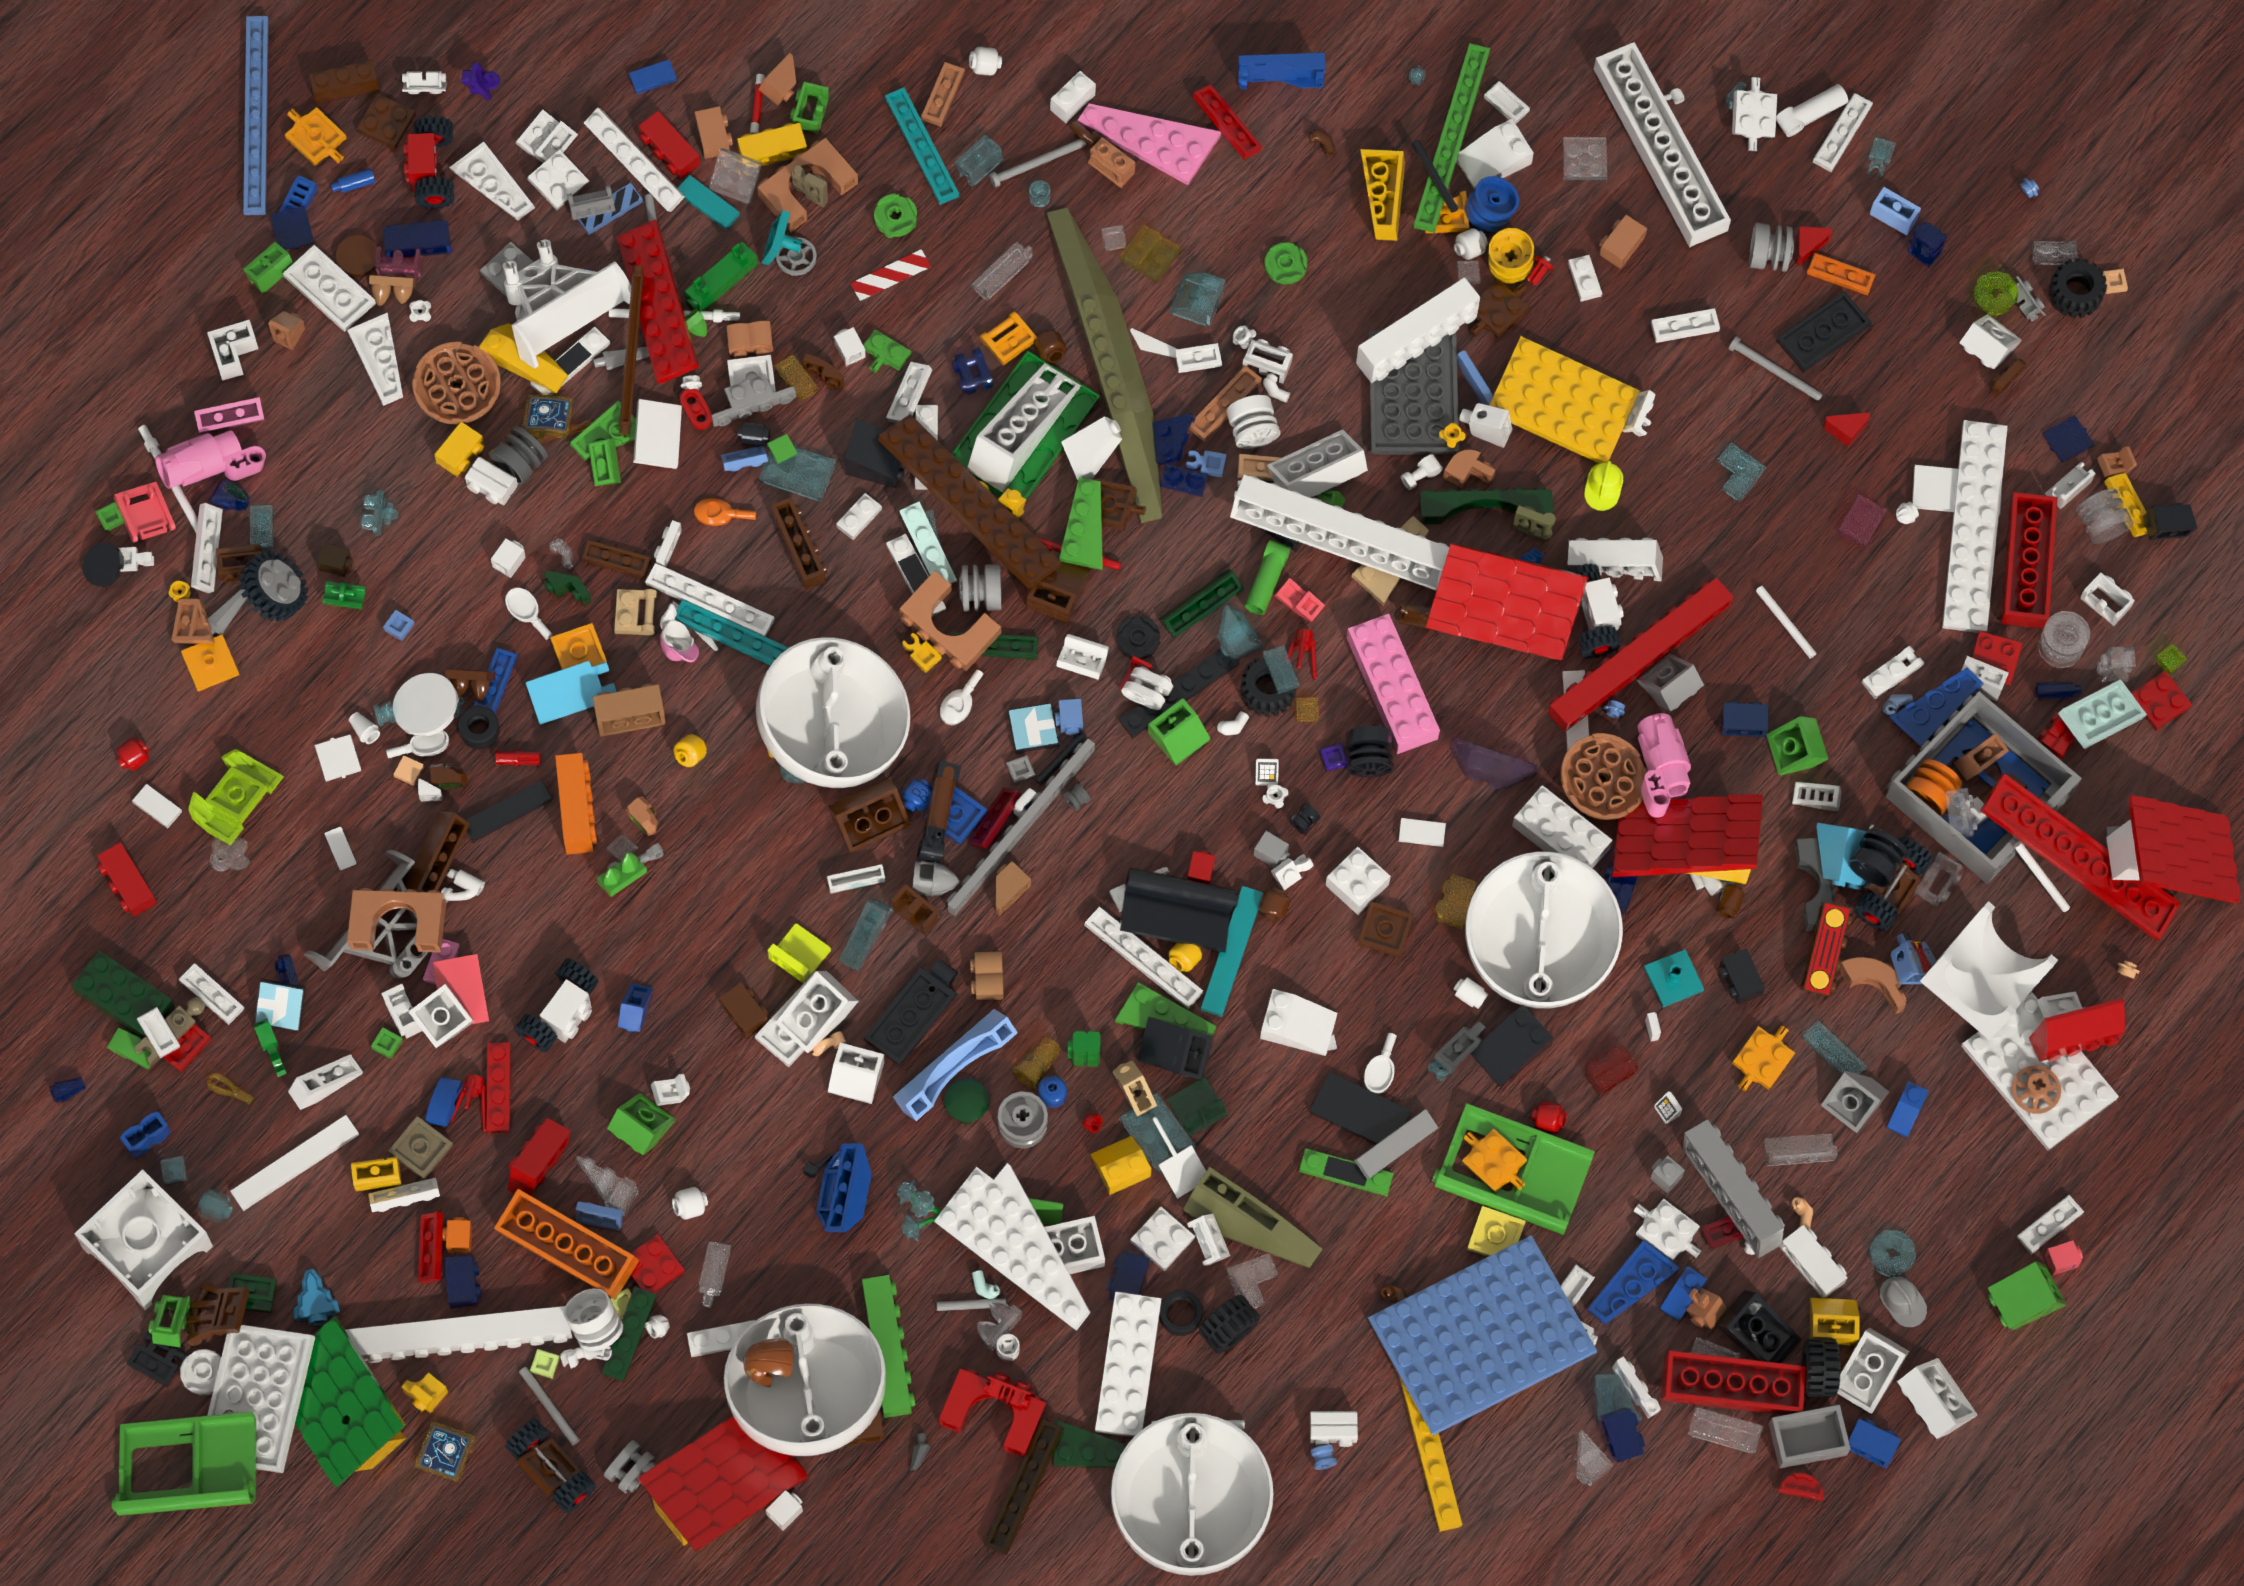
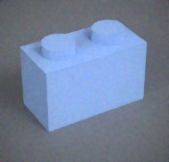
M1883 187L1873 202L1870 215L1907 236L1917 221L1921 208Z

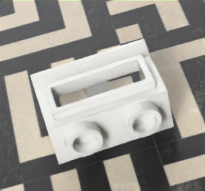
M1263 339L1251 340L1243 359L1242 368L1245 365L1247 367L1252 365L1259 368V374L1262 376H1267L1268 372L1280 375L1279 382L1283 384L1292 363L1293 354L1283 346H1278V348L1269 346L1270 344ZM1255 351L1284 362L1281 365L1252 353Z
M2101 572L2084 589L2080 599L2113 626L2126 614L2135 601L2128 591L2120 589L2111 577L2105 576ZM2099 588L2121 606L2122 609L2120 612L2115 613L2107 606L2105 600H2099L2092 593Z
M403 984L381 993L401 1036L405 1035L407 1039L423 1031L409 1013L413 1007L405 993Z

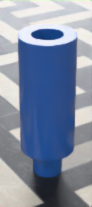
M371 168L339 177L337 178L338 182L332 183L331 187L333 192L341 190L344 193L374 184L375 179Z

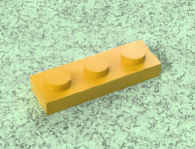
M2126 473L2108 477L2104 482L2133 537L2148 534L2142 517L2147 512Z

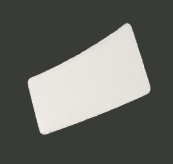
M338 827L326 832V839L339 869L343 870L356 865V860L342 828Z

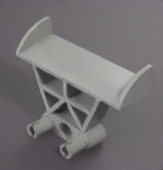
M387 850L385 855L398 866L378 891L396 888L398 892H405L406 888L401 879L415 861L397 851ZM400 908L389 923L382 918L377 923V926L382 931L375 939L374 949L384 937L387 955L372 952L373 950L351 949L347 942V929L325 957L310 950L306 951L304 956L325 972L345 952L390 964L391 975L401 980L414 971L428 952H420L419 956L412 955L410 947L415 945V933L396 957L391 931L417 929V916L410 910L407 911L414 923L395 924L406 910Z

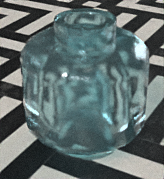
M210 1190L208 1193H203L197 1209L200 1210L201 1217L214 1223H220L224 1218L229 1219L233 1206H230L231 1198L216 1190Z

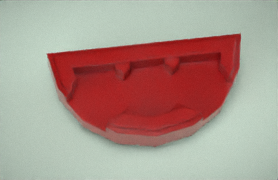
M1793 1473L1781 1482L1777 1491L1779 1493L1824 1501V1490L1814 1476L1807 1473Z

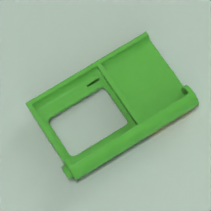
M1466 1103L1441 1170L1436 1168L1432 1181L1436 1182L1435 1187L1564 1235L1595 1151ZM1494 1128L1513 1147L1524 1151L1527 1162L1520 1168L1517 1175L1526 1183L1524 1187L1522 1186L1521 1190L1513 1186V1189L1509 1192L1499 1189L1495 1193L1485 1183L1453 1171L1452 1166L1467 1131L1486 1137Z
M253 1412L120 1424L119 1493L112 1499V1509L118 1516L252 1504L255 1502L256 1418ZM192 1443V1486L190 1488L140 1493L132 1492L134 1449Z

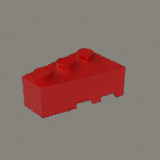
M549 1118L543 1124H538L533 1132V1138L525 1141L521 1148V1154L518 1157L514 1156L509 1164L511 1171L507 1190L515 1194L517 1189L534 1198L535 1187L538 1183L542 1185L546 1180L543 1176L551 1166L554 1167L569 1143L571 1131Z

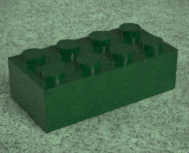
M100 950L72 984V988L77 996L141 1039L147 1036L137 1021L138 1017L157 1007L165 1020L175 1009L171 998Z

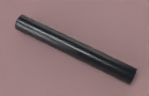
M1080 732L1039 774L1035 781L1042 785L1074 752L1077 745L1084 742L1086 736Z

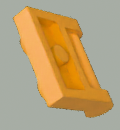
M1013 311L1006 320L988 333H982L979 338L1000 363L1005 365L1033 345L1037 336L1020 316ZM1012 325L1017 326L1015 329H1013L1008 334L1003 336L997 342L993 341L994 338H996L998 335H1000L1005 330L1010 328Z

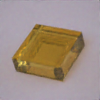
M1296 698V722L1319 721L1318 698Z

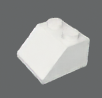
M1987 314L1971 325L1960 341V344L1964 346L1965 351L1972 355L1975 354L1980 358L1982 364L1986 367L1995 369L2004 362L2022 340Z
M446 984L409 1011L435 1048L444 1044L475 1022Z

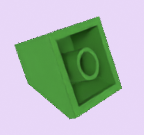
M1800 716L1766 734L1778 775L1810 769L1828 760L1815 718Z
M639 1093L617 1109L607 1129L617 1138L630 1145L634 1151L644 1155L655 1147L676 1119Z

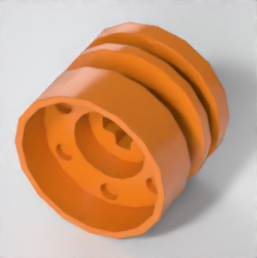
M1925 759L1906 787L1939 816H1942L1950 805V800H1953L1956 793L1962 787V781L1945 764L1936 760Z

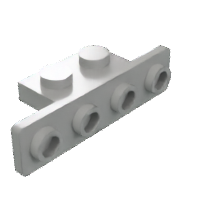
M766 374L725 388V394L731 408L711 415L714 427L718 425L725 426L732 420L748 418L752 413L768 411L777 404H788L796 398L795 388L792 386L773 393Z

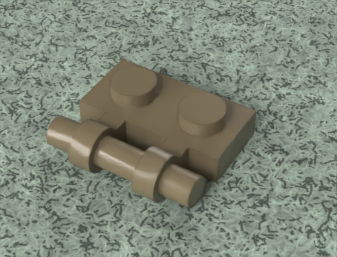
M796 165L792 170L793 187L796 191L804 193L805 198L824 208L828 202L827 182L819 175H812L809 172L806 175L804 169L800 165Z

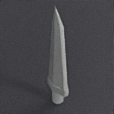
M647 347L637 348L636 361L650 357ZM626 349L602 352L603 357L593 359L594 367L606 366L607 370H611L625 365Z
M240 589L208 618L212 634L215 633L217 636L223 635L227 626L248 598L242 597V593L245 590Z

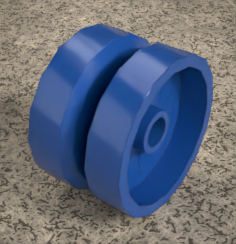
M1488 176L1478 182L1465 201L1464 210L1472 225L1482 231L1497 232L1503 229L1519 207L1520 198L1517 190L1510 182L1501 177Z

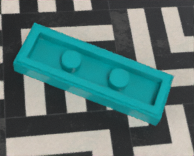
M691 175L678 187L685 196L684 200L725 230L740 216L738 210Z

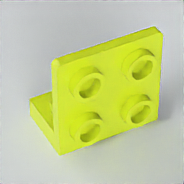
M794 924L778 946L775 944L771 945L768 949V958L804 984L831 952V948L800 925Z

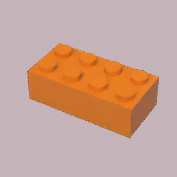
M582 753L556 755L566 854L594 852L593 844H597V837L594 825L595 817L592 805L593 797L588 760L583 759Z

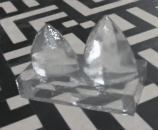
M2077 241L2033 242V264L2061 265L2062 263L2065 264L2069 259L2074 262L2075 258H2078Z
M990 1302L991 1313L999 1324L996 1325L988 1321L978 1322L979 1334L985 1341V1346L991 1351L995 1349L998 1339L1002 1335L1008 1334L1022 1318V1311L1016 1306L1012 1308L1001 1302Z

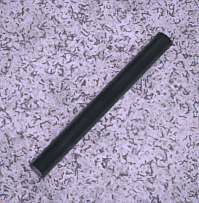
M1413 141L1411 143L1412 147L1450 212H1456L1458 206L1420 141Z

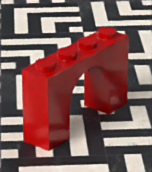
M960 1369L939 1417V1425L961 1433L974 1404L982 1399L996 1398L987 1395V1392L983 1391L986 1382L991 1383V1379L978 1376L979 1373L972 1369ZM1003 1386L1002 1389H1001V1392H1000V1394H999V1397L996 1398V1399H999V1400H1000V1396H1001V1393H1002V1391H1003L1004 1386ZM1007 1388L1001 1401L1010 1407L1014 1419L1003 1444V1450L1024 1458L1045 1412L1046 1402H1043V1398L1035 1394L1027 1395L1026 1398L1030 1399L1027 1408L1024 1406L1020 1408L1011 1404L1015 1391H1013L1009 1403L1006 1402L1010 1389Z

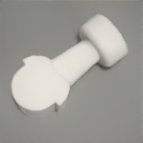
M1433 454L1424 457L1418 463L1419 468L1412 474L1406 472L1400 476L1402 483L1409 491L1417 486L1416 481L1426 476L1434 478L1443 470V467Z

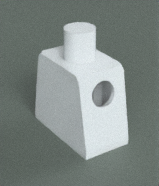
M1478 403L1473 411L1463 409L1460 414L1459 420L1469 424L1473 436L1497 446L1505 447L1512 431L1508 410Z

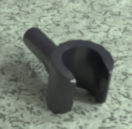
M831 1154L827 1155L816 1165L808 1162L804 1167L803 1174L809 1178H815L822 1166L828 1163L833 1156Z

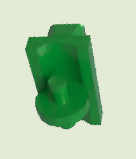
M326 581L322 603L363 609L366 587L347 584V582L336 583Z

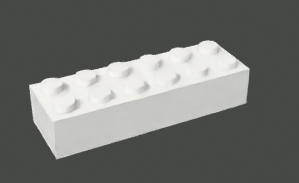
M1466 278L1461 279L1359 345L1356 364L1371 383L1376 380H1383L1394 368H1401L1411 357L1416 358L1420 356L1428 346L1431 345L1433 347L1437 345L1445 335H1452L1465 322L1469 324L1475 320L1478 313L1480 296Z
M1115 1292L1095 1428L1097 1433L1134 1438L1135 1435L1143 1430L1161 1298Z

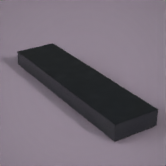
M540 780L466 819L470 823L466 832L472 842H475L551 802L552 798Z

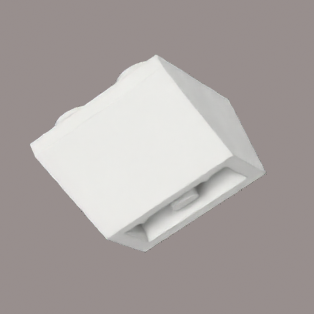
M840 1042L833 1064L828 1093L872 1104L884 1066V1054Z

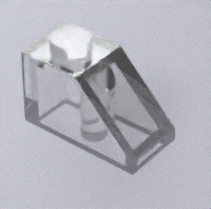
M1581 1430L1577 1436L1575 1471L1579 1481L1584 1485L1587 1483L1591 1488L1611 1471L1613 1464L1587 1434Z

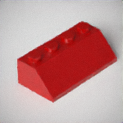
M2121 998L2045 1018L2029 1037L2039 1062L2045 1060L2052 1062L2064 1055L2071 1057L2083 1050L2090 1052L2102 1045L2109 1047L2117 1044L2120 1037L2125 1033L2124 1000Z

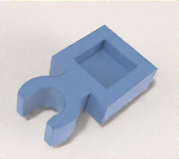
M1205 450L1204 456H1201L1196 451H1189L1188 457L1195 458L1196 461H1187L1186 467L1188 469L1200 467L1201 474L1216 477L1223 476L1226 454Z

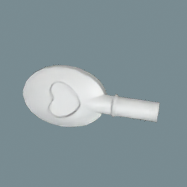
M522 588L511 589L507 593L505 601L512 616L522 622H531L546 640L552 637L553 634L541 619L538 618L539 606L534 596Z
M976 669L963 689L952 691L943 700L940 707V717L945 724H959L970 713L972 707L970 693L983 676L980 670Z
M443 730L431 736L414 735L410 740V744L387 749V756L392 758L404 754L408 755V753L412 752L418 756H434L447 748L449 737Z
M1388 1033L1381 1055L1374 1057L1365 1069V1087L1375 1094H1380L1387 1090L1394 1077V1064L1390 1059V1055L1397 1035L1393 1033Z

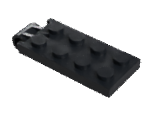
M941 959L933 965L930 973L925 971L923 967H920L866 1034L864 1041L898 1066H901L958 995L956 991H953L948 986L954 982L959 972ZM933 988L935 991L930 992L929 989Z

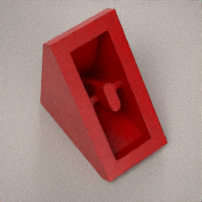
M1799 227L1797 233V264L1801 266L1814 252L1816 253L1831 240L1833 230L1831 228Z
M1870 413L1826 416L1823 426L1826 431L1849 447L1867 426Z

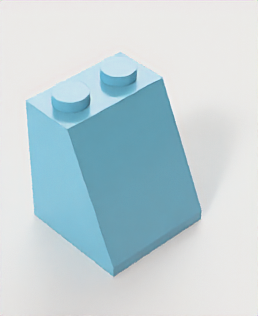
M1817 823L1823 878L1832 880V885L1845 887V884L1848 883L1847 888L1861 890V886L1866 885L1867 882L1858 877L1848 865V861L1854 851L1860 848L1859 843L1864 838L1866 831Z

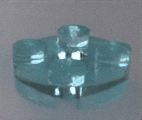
M1884 1230L1874 1238L1869 1249V1256L1874 1268L1879 1273L1889 1277L1909 1271L1916 1258L1914 1241L1900 1231ZM1887 1249H1896L1899 1256H1894L1893 1259L1889 1258V1253L1886 1252Z

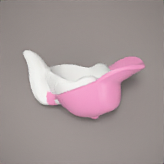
M670 604L660 620V627L662 629L660 645L662 651L672 661L684 659L687 662H693L699 655V649L695 645L694 639L690 636L686 626L675 620L677 612L675 606Z

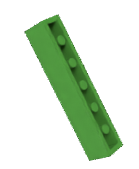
M889 1275L862 1279L869 1328L878 1341L886 1366V1387L882 1401L884 1418L912 1414L911 1407L915 1406L913 1392H908L907 1384L912 1383L910 1370H905L904 1362H907L908 1358L906 1348H901L900 1340L904 1339L902 1325H897V1317L901 1316L899 1303L894 1304L893 1295H897L895 1281L890 1282Z

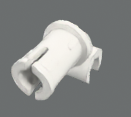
M580 1346L574 1350L563 1351L560 1354V1358L564 1367L569 1363L570 1368H573L579 1364L578 1359L586 1358L587 1360L596 1358L607 1361L612 1355V1350H609L611 1347L608 1346L602 1350L589 1351Z

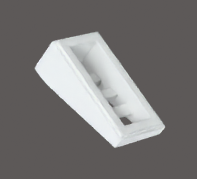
M1795 782L1792 803L1839 812L1842 790L1840 786ZM1802 789H1806L1805 799H1801ZM1811 791H1815L1814 800H1810ZM1821 792L1824 793L1823 801H1819ZM1830 794H1833L1832 802H1829Z

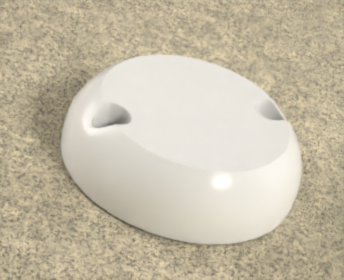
M815 638L788 648L771 664L759 687L756 699V720L760 735L767 749L788 772L797 778L818 786L846 788L874 779L895 761L908 736L910 708L900 679L893 669L876 653L858 643L845 639Z
M1554 852L1522 854L1503 862L1493 869L1483 879L1471 898L1465 921L1467 949L1476 971L1484 982L1502 997L1514 1003L1532 1008L1562 1007L1586 997L1597 989L1610 974L1617 961L1623 936L1621 912L1617 900L1605 880L1585 863L1573 857ZM1551 871L1554 875V878L1549 881ZM1541 981H1542V982L1544 983V985H1545V989H1544L1542 992H1541Z
M821 1304L791 1305L762 1316L739 1336L728 1355L725 1365V1394L736 1422L758 1444L787 1455H820L848 1444L871 1424L884 1398L886 1366L878 1341L872 1332L853 1315L838 1308ZM773 1338L787 1339L793 1347L792 1352H794V1363L791 1364L793 1368L790 1377L769 1373L773 1377L771 1387H765L751 1380L746 1375L743 1367V1358L747 1349L763 1340Z
M1184 1413L1155 1421L1135 1435L1127 1444L1115 1467L1111 1486V1503L1114 1518L1121 1534L1141 1558L1167 1572L1189 1576L1205 1575L1218 1572L1235 1564L1258 1543L1268 1525L1272 1512L1273 1482L1264 1455L1256 1443L1244 1431L1219 1417L1199 1413ZM1189 1433H1190V1441L1186 1438L1187 1434H1189ZM1195 1433L1199 1436V1439L1196 1442ZM1194 1548L1198 1551L1196 1556H1194Z

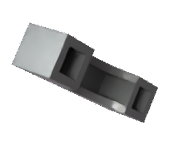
M1818 838L1797 839L1794 846L1797 868L1810 873L1818 887V894L1812 900L1806 902L1803 908L1805 931H1814L1821 902L1832 903V900H1835L1834 887H1830V880L1823 878Z

